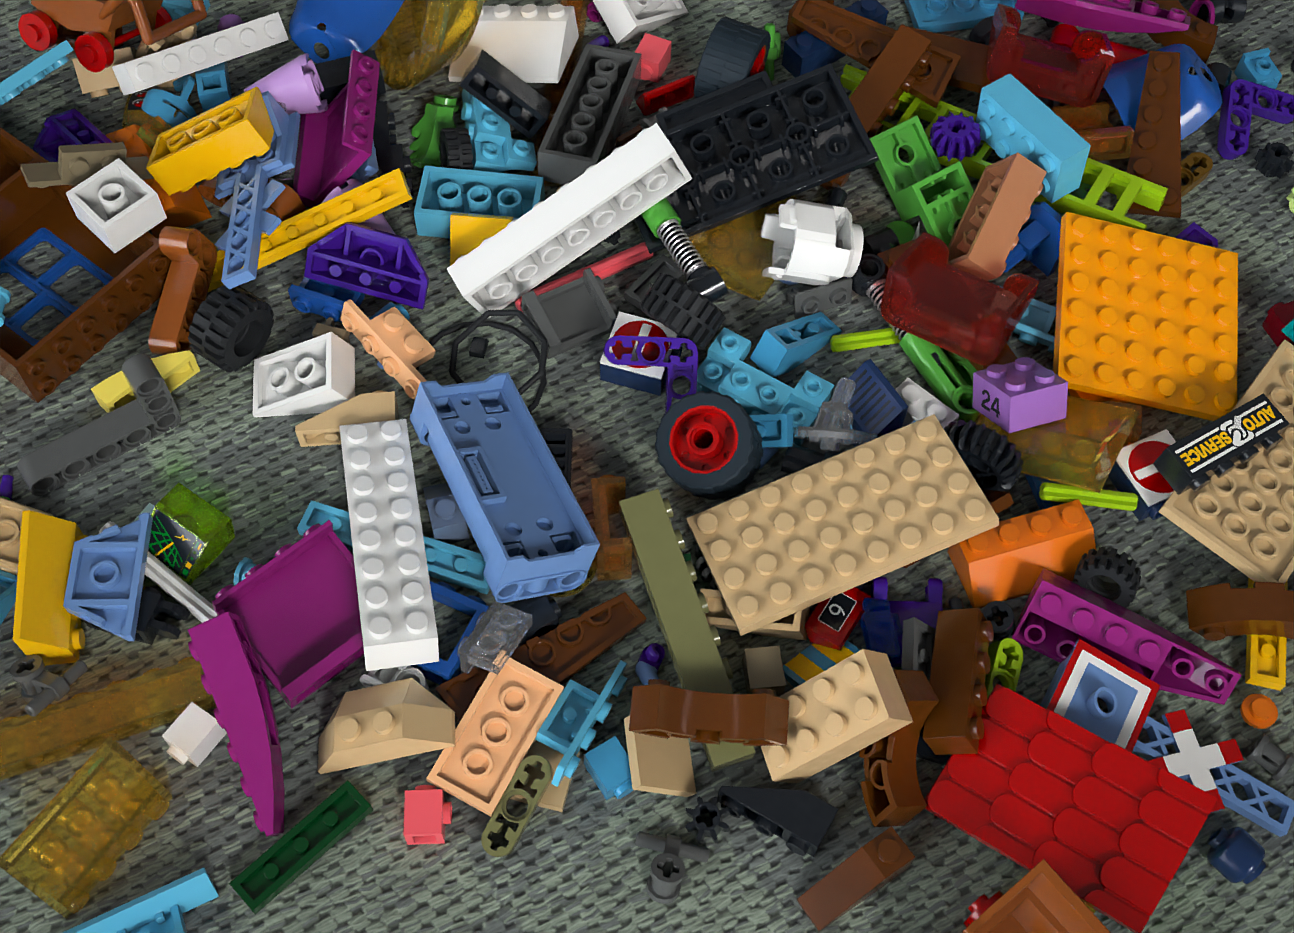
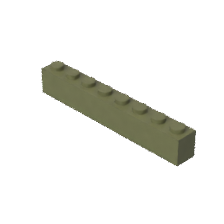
M655 489L619 501L620 517L682 689L710 693L740 694L739 691L734 693L729 680L733 678V673L728 659H721L717 646L721 645L718 631L715 625L709 626L705 614L709 613L705 596L702 592L697 594L693 581L697 580L694 566L691 560L685 562L681 550L685 549V543L679 529L673 530L669 518L674 517L668 498L662 499L659 489ZM721 740L720 745L702 743L712 772L753 758L756 753L754 747H757Z

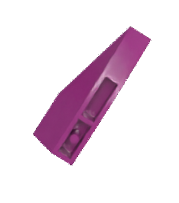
M1017 0L1014 8L1068 25L1123 33L1186 31L1190 26L1191 17L1187 16V13L1181 9L1171 8L1166 10L1159 8L1158 3L1150 0H1143V2L1136 0Z
M1044 568L1026 600L1011 636L1017 642L1060 663L1071 654L1076 641L1081 639L1161 685L1159 690L1223 705L1242 676L1241 672L1176 634Z
M226 612L188 629L191 637L188 646L193 658L196 661H200L204 672L201 675L202 684L209 695L212 694L217 706V708H214L215 718L222 729H226L230 742H227L229 755L235 763H239L243 774L240 777L242 789L247 797L252 798L256 811L253 812L254 821L261 832H265L266 837L278 836L284 833L285 791L282 754L275 714L265 679L239 615Z

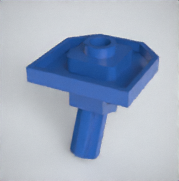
M1035 202L1030 207L1031 215L1029 219L1022 225L1018 233L1019 241L1017 245L1009 252L1005 261L1007 266L1004 273L1025 259L1027 261L1030 260L1048 277L1054 273L1059 264L1062 216L1046 202Z

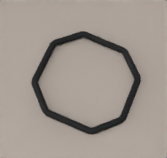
M488 310L452 343L449 367L450 376L457 384L465 383L455 372L458 345L489 316H518L542 343L539 371L518 389V392L522 395L545 372L548 348L547 339L520 310Z

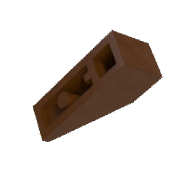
M891 826L858 849L797 898V902L820 932L905 872L912 864L915 856Z

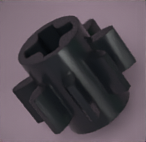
M1267 143L1264 149H1259L1254 158L1258 161L1255 169L1259 170L1265 177L1277 176L1280 179L1284 172L1289 173L1294 164V161L1290 160L1293 152L1283 143Z
M699 796L697 797L698 805L695 809L686 808L685 810L686 814L693 818V821L686 824L685 827L687 832L698 831V843L701 844L705 837H712L716 844L718 843L717 835L721 830L724 832L730 831L729 825L722 822L723 818L730 815L729 809L723 808L719 810L717 797H714L710 803L703 802V799ZM709 813L710 817L713 818L714 825L707 827L702 822L703 814Z

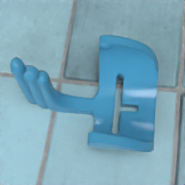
M188 74L173 82L174 90L181 92L180 96L160 89L149 90L144 97L142 110L148 115L164 121L171 127H175L197 116L195 110L187 101L194 87L195 79ZM163 101H166V102H168V103L174 105L175 107H177L178 109H180L183 113H181V112L179 111V112H177L176 116L174 117L173 115H174L176 109H175L174 107H172V106H170V105L164 103Z

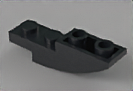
M387 101L376 102L377 124H374L373 133L379 168L376 174L380 177L400 168L405 176L411 196H414L412 178L406 177V174L412 173L410 155L404 156L402 144H397L396 134L391 135V130H396L394 112L389 113ZM409 201L400 204V206L409 208Z

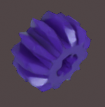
M949 111L946 117L939 116L936 123H933L930 131V144L933 150H936L938 157L947 156L948 161L952 158H957L961 162L965 156L972 157L975 150L980 146V124L974 122L973 116L964 117L962 112L959 115H954Z

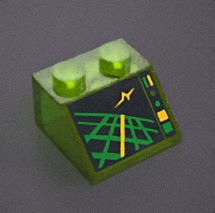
M178 483L154 506L151 513L153 521L148 551L190 585L235 538L232 519L181 483Z

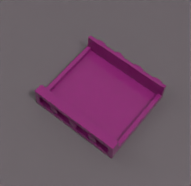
M354 49L351 51L348 83L328 105V110L322 113L301 115L293 190L298 194L302 203L309 208L321 204L337 186L341 188L372 155L380 62Z
M330 520L322 525L318 523L311 526L303 534L304 538L294 545L289 543L281 547L275 553L274 559L265 565L261 563L251 568L245 574L246 578L235 586L233 584L225 586L216 594V599L212 601L215 613L218 616L226 612L240 616L261 671L291 709L364 655L354 556L333 532V524Z

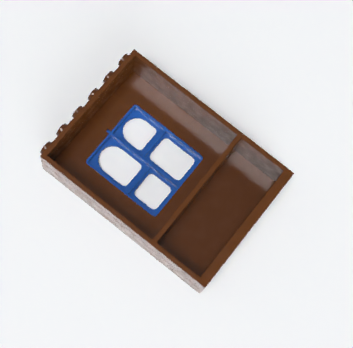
M0 127V275L3 273L10 274L37 294L36 297L12 317H5L4 324L0 327V375L36 403H39L43 398L53 393L58 385L71 374L76 373L88 359L100 352L118 333L123 332L133 320L143 312H146L161 297L171 260L160 250L159 239L149 232L144 233L120 251L114 253L77 218L66 195V192L75 186L28 187L20 170V164L47 163L49 161ZM46 241L65 254V256L39 278H36L19 266L17 262L40 242ZM74 266H81L105 285L80 307L70 304L50 288L55 281ZM46 306H53L66 319L40 341L36 340L22 330V326Z

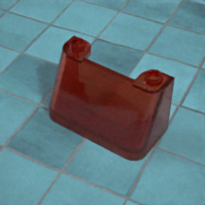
M998 3L992 19L985 68L988 79L994 82L1010 73L1036 96L1080 108L1089 107L1094 104L1100 95L1116 58L1107 34L1094 30H1085L1076 36L1071 48L1018 33L1021 26L1020 13L1010 6Z
M923 232L888 269L880 306L882 317L889 324L980 365H990L1000 355L1035 296L1039 280L1025 274L1016 273L1006 279L1003 288L948 265L949 250L947 245L941 239Z

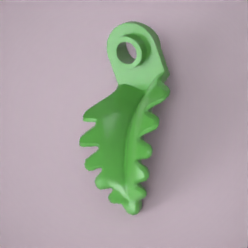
M436 94L433 101L426 103L424 116L411 131L412 136L418 138L409 147L410 150L416 151L410 155L413 166H418V168H424V166L441 167L439 156L440 131L442 128H456L453 120L454 112L459 110V105L456 104V97Z

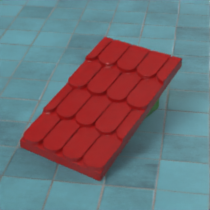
M996 684L987 698L986 706L982 707L981 718L984 724L983 739H979L978 754L951 755L925 796L924 800L927 806L924 809L1029 871L1044 859L1083 903L1132 932L1141 933L1218 798L1169 771L1158 768L1126 749L1106 741L1054 711L1047 710L1013 690Z

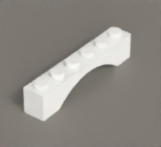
M279 12L113 66L112 69L123 95H128L289 39Z

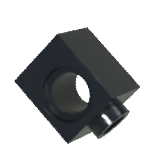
M546 595L523 599L505 608L507 622L520 646L536 636L540 637L556 629L559 625V618L562 617L554 599L548 600Z

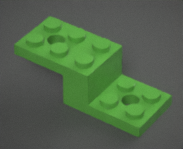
M916 115L870 138L879 161L875 162V165L901 220L906 221L919 215L927 233L931 234L945 254L955 233L954 223L956 221L960 222L974 190L960 161L942 169L923 126ZM900 148L908 152L909 160L907 163L899 158L898 151Z

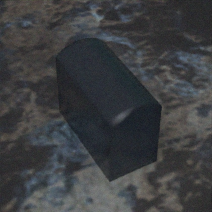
M473 337L469 356L484 359L489 341L485 338Z

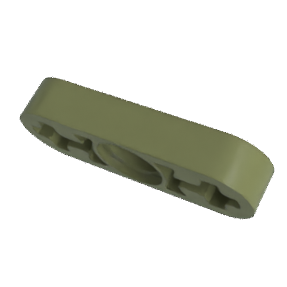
M539 755L528 756L522 760L482 834V846L489 855L505 857L512 853L553 777L552 766L544 757ZM539 762L543 764L541 771L545 773V776L542 780L536 778L530 788L537 790L533 798L530 793L516 788L519 781L526 786L530 779V774L526 772L529 765L535 767ZM515 795L524 796L528 802L526 813L520 817H513L507 809L508 801ZM502 814L506 820L518 823L519 827L516 831L509 827L505 834L506 840L509 841L507 847L499 846L497 850H494L492 848L494 841L490 839V836L493 832L499 834L505 824L498 822Z

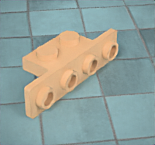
M351 299L345 301L340 317L345 329L348 332H352L358 338L364 349L383 365L385 372L389 376L394 377L404 388L407 396L415 400L420 382L427 381L416 368L434 358L436 352L434 347L395 306L370 320Z

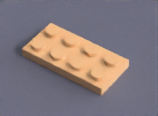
M501 653L455 729V746L445 748L427 776V782L492 817L520 763L526 758L534 744L537 732L563 692L564 686Z

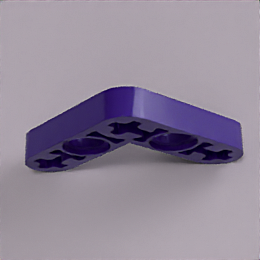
M1243 79L1235 80L1229 84L1222 93L1223 103L1221 104L1217 150L1227 160L1236 159L1247 151L1251 115L1281 124L1293 122L1294 95ZM1258 96L1266 99L1268 103L1267 108L1260 105ZM1231 113L1239 117L1240 126L1235 125L1231 121Z
M619 335L611 337L604 344V356L611 364L667 367L665 414L672 405V397L681 400L682 397L697 392L698 349L690 339ZM616 341H621L622 347L633 348L631 341H638L635 351L637 361H631L633 354H622L621 360L615 359V354L609 352V348L615 346ZM647 342H653L659 347V356L654 361H648L642 356V347ZM664 342H670L668 349L675 350L680 349L681 343L685 344V348L691 350V356L686 357L685 362H680L679 356L669 355V362H663L666 353ZM678 376H685L690 381V389L683 395L677 394L672 386L674 379Z

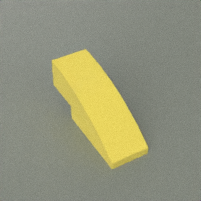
M190 350L151 358L170 393L200 371L194 354ZM122 371L91 388L99 405L107 413L136 399Z

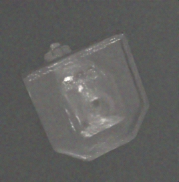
M841 377L836 385L831 402H822L814 427H795L794 438L820 443V450L840 451V445H851V443L864 444L876 439L877 434L852 430L853 413L848 407L856 387L855 381Z

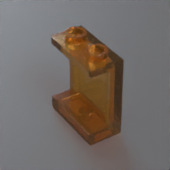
M1107 102L1057 106L1052 109L1057 116L1091 145L1088 158L1096 161L1130 158L1134 130L1131 126L1113 127L1108 121L1110 105Z
M603 475L599 478H591L593 531L600 543L596 553L598 581L632 578L631 537L610 539L608 514H619V501L626 498V481L624 476Z

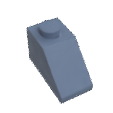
M448 483L424 487V495L435 540L448 544L469 540L466 521Z

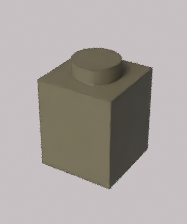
M780 646L744 649L742 666L747 694H752L753 689H770L775 691L774 696L780 697L783 695L786 682Z

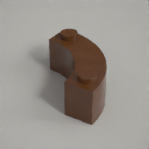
M1150 0L1158 3L1159 8L1166 10L1171 8L1181 9L1187 13V16L1191 17L1190 26L1186 31L1147 33L1156 44L1161 43L1165 47L1173 44L1190 46L1206 64L1215 44L1218 26L1197 18L1187 11L1178 0Z
M1254 582L1253 588H1231L1230 583H1223L1186 591L1189 629L1207 640L1218 641L1226 636L1272 635L1294 640V591L1285 590L1284 583Z
M893 670L913 722L859 750V757L864 758L865 781H860L868 814L874 827L904 826L927 806L917 776V745L925 720L940 701L923 671Z
M650 679L648 680V685L633 686L629 731L665 739L670 737L690 738V742L720 745L721 740L730 743H743L744 746L787 745L789 700L774 696L775 691L770 689H753L752 694H722L676 688L670 686V681Z

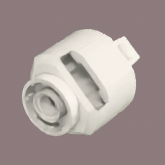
M789 199L786 204H780L779 214H765L760 236L773 240L774 244L772 267L764 269L762 276L770 277L774 280L810 285H827L842 277L850 278L856 273L861 260L864 242L863 229L861 225L852 223V215L845 207Z

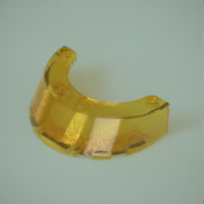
M404 0L388 28L377 40L378 48L375 50L378 62H380L381 70H385L386 73L384 82L392 89L406 91L455 62L468 46L476 29L483 3L486 0L428 1L427 9L426 0Z

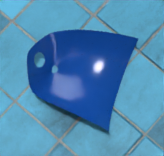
M298 0L289 22V34L292 41L305 54L308 53L309 58L316 64L351 56L353 49L364 53L382 36L398 13L404 0ZM324 23L326 31L318 29V24ZM315 43H322L328 48V58L324 59L317 55L314 50Z
M1173 44L1156 51L1180 53L1181 140H1183L1207 122L1218 111L1223 101L1215 76L1195 51L1185 44ZM1149 53L1123 62L1085 71L1094 76L1111 97L1125 126L1130 148L1132 147ZM1193 67L1197 75L1189 74L1188 69ZM1201 67L1207 71L1212 82L1204 76Z

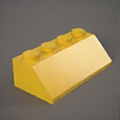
M255 87L157 136L146 169L169 196L179 191L186 192L195 183L204 179L207 181L211 180L219 172L229 167L234 169L240 166L246 159L254 155L256 157L262 156L270 149L274 129L259 88Z
M27 510L22 511L13 641L26 656L39 655L45 666L74 663L79 660L80 650L85 648V633L81 628V618L68 613L63 607L74 542L88 536L82 533L75 522Z

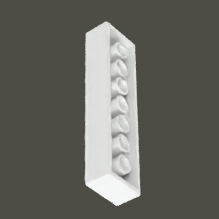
M655 123L650 128L642 130L637 137L624 146L613 150L611 155L598 164L587 168L581 176L561 186L555 194L545 201L535 204L532 210L519 219L512 220L506 228L493 237L485 239L480 246L470 253L459 257L447 270L462 296L481 314L488 310H502L520 298L522 294L527 293L686 184L692 177L658 124Z
M406 419L339 426L366 671L439 662L438 634Z

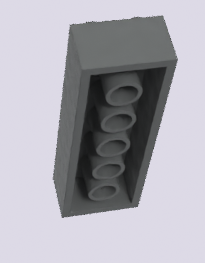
M586 44L538 150V177H544V181L564 185L572 182L581 176L587 168L598 164L609 156V153H612L616 138L619 136L640 84L642 54Z

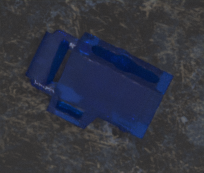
M866 597L862 602V608L865 613L862 614L860 624L867 650L887 654L890 663L899 662L902 654L897 637L902 636L903 630L898 613H891L888 600Z

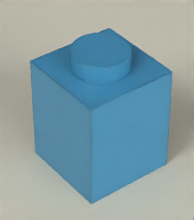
M616 736L584 754V766L606 800L613 796L621 799L633 791L628 754Z

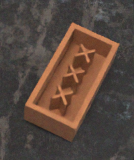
M1019 153L1013 154L985 168L945 252V256L967 287L998 278L1003 274L1007 266L1005 261L1009 252L1014 249L1019 241L1018 233L1031 215L1030 207L1043 189L1042 182L1047 172Z

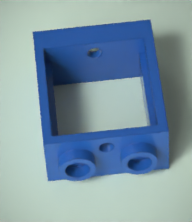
M430 581L433 600L472 617L448 661L439 658V662L410 665L420 670L426 679L440 685L461 674L491 618L489 606L482 599L473 595L466 597L459 594L452 586L444 582H438L437 584Z

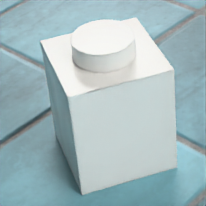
M191 702L162 737L170 746L166 752L182 765L188 760L198 767L227 732L219 726L216 718Z

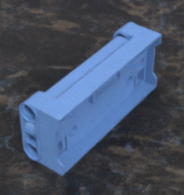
M509 373L493 374L484 381L440 385L436 380L420 382L410 414V422L421 444L430 446L484 558L486 566L483 575L495 600L499 603H507L569 591L579 587L587 578V573L600 543Z

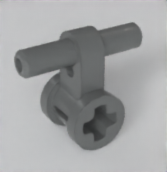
M27 655L14 662L9 672L13 680L19 682L22 687L21 695L28 703L25 706V711L30 716L36 717L54 700L59 701L70 691V686L88 670L87 665L83 661L77 660L60 676L45 671V664L39 655Z
M639 831L635 841V845L638 847L663 852L653 859L650 868L651 875L646 885L650 898L662 904L671 903L679 896L680 882L685 874L684 862L679 857L706 863L710 854L709 848L682 842V837L670 834L666 838Z

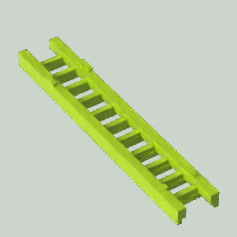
M846 64L843 68V74L840 76V82L844 88L852 91L848 97L850 98L867 72ZM903 92L898 99L900 104L897 109L905 113L896 125L917 115L918 118L931 122L925 130L929 141H931L930 131L933 123H936L939 116L946 117L949 111L954 115H959L962 112L964 117L973 116L976 123L977 114L940 101L938 107L934 108L909 92ZM883 121L882 124L884 126L881 133L896 125ZM984 140L980 141L984 144L976 156H965L961 161L966 175L979 180L985 168L992 164L986 160L993 149ZM937 156L939 163L946 167L959 161L957 158H952L948 161L947 156ZM1087 158L1081 182L1092 185L1084 200L1067 194L1051 204L1043 195L1039 194L1034 199V202H1046L1054 210L1064 214L1066 212L1075 213L1146 231V224L1126 217V213L1133 202L1159 212L1168 188ZM1105 191L1116 195V198L1119 199L1113 211L1097 205Z

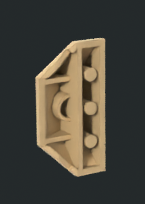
M413 678L345 692L319 736L318 772L325 774L454 747L455 712Z

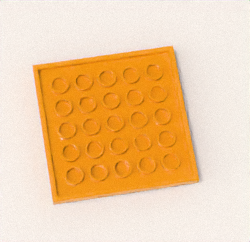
M1066 212L1061 217L1053 372L1068 381V389L1215 421L1231 412L1237 404L1238 253Z

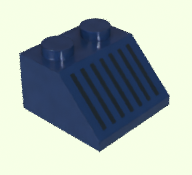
M869 359L834 392L830 412L834 421L845 427L851 443L854 447H857L902 428L908 405L874 362Z

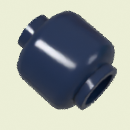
M1221 827L1207 840V843L1211 846L1207 853L1208 862L1231 883L1242 881L1244 884H1249L1266 867L1267 863L1263 861L1265 849L1241 827H1233L1229 830Z

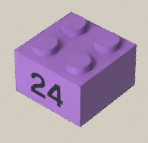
M1021 357L1012 363L1004 365L994 364L988 366L987 369L973 372L972 408L1008 433L1066 418L1068 381L1056 375L1052 370H1048L1038 364L1032 358Z

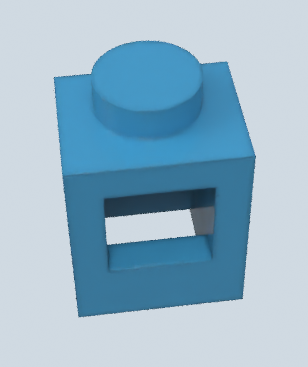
M1269 48L1243 53L1234 71L1238 79L1247 80L1272 89L1277 88L1282 74L1269 57L1271 52Z

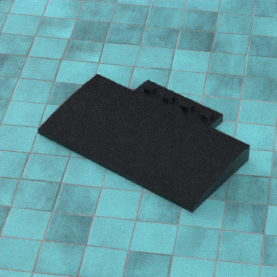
M831 63L774 87L765 70L656 115L662 132L692 177L690 181L666 197L680 217V225L689 238L879 161L878 155ZM642 216L636 217L635 221L649 253L651 254L666 248L662 239L656 238Z

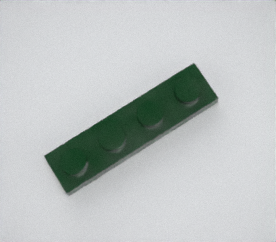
M347 780L233 879L229 885L256 915L373 811L372 806Z

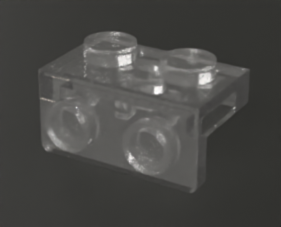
M494 601L487 612L480 614L475 629L469 637L466 636L462 639L458 647L457 654L460 657L461 671L469 674L475 665L498 675L531 627L532 615Z

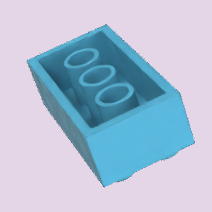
M1009 73L983 87L976 117V123L980 124L981 140H984L994 149L1000 158L1004 159L1019 153L1045 170L1047 173L1042 182L1043 189L1040 195H1043L1051 204L1078 189L1091 145L1012 74Z
M424 166L414 209L417 234L419 236L450 239V215L452 212L513 217V220L519 219L532 210L535 204L545 201L544 177Z

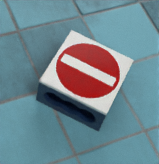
M619 311L609 337L610 339L613 336L622 335L679 338V335L658 321ZM616 341L615 346L609 348V352L615 354V359L621 360L622 354H633L631 361H637L635 351L638 341H631L633 348L622 347L621 341ZM647 342L641 350L642 356L648 361H654L660 353L659 347L653 342ZM664 342L666 353L663 362H669V355L681 356L683 343H681L680 349L675 350L668 349L670 342ZM603 352L600 360V380L661 396L664 385L666 386L667 367L615 365L607 361Z
M1167 429L1112 452L1103 467L1104 472L1118 491L1137 494V508L1132 512L1139 521L1149 516L1152 520L1162 517L1163 515L1158 511L1174 490L1153 465L1155 460L1168 446L1176 443Z

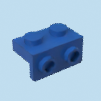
M306 277L303 278L299 286L291 284L288 289L292 305L297 310L303 313L311 312L323 316L325 319L331 317L334 319V322L341 323L340 317L344 302L351 299L360 307L365 298L364 293Z

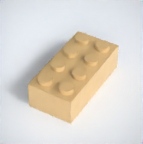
M862 649L781 695L780 698L789 700L787 745L761 746L772 781L799 783L912 723V717L887 654Z

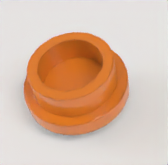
M1251 694L1241 703L1240 712L1248 725L1257 729H1266L1276 722L1278 710L1275 703L1269 697L1262 694Z

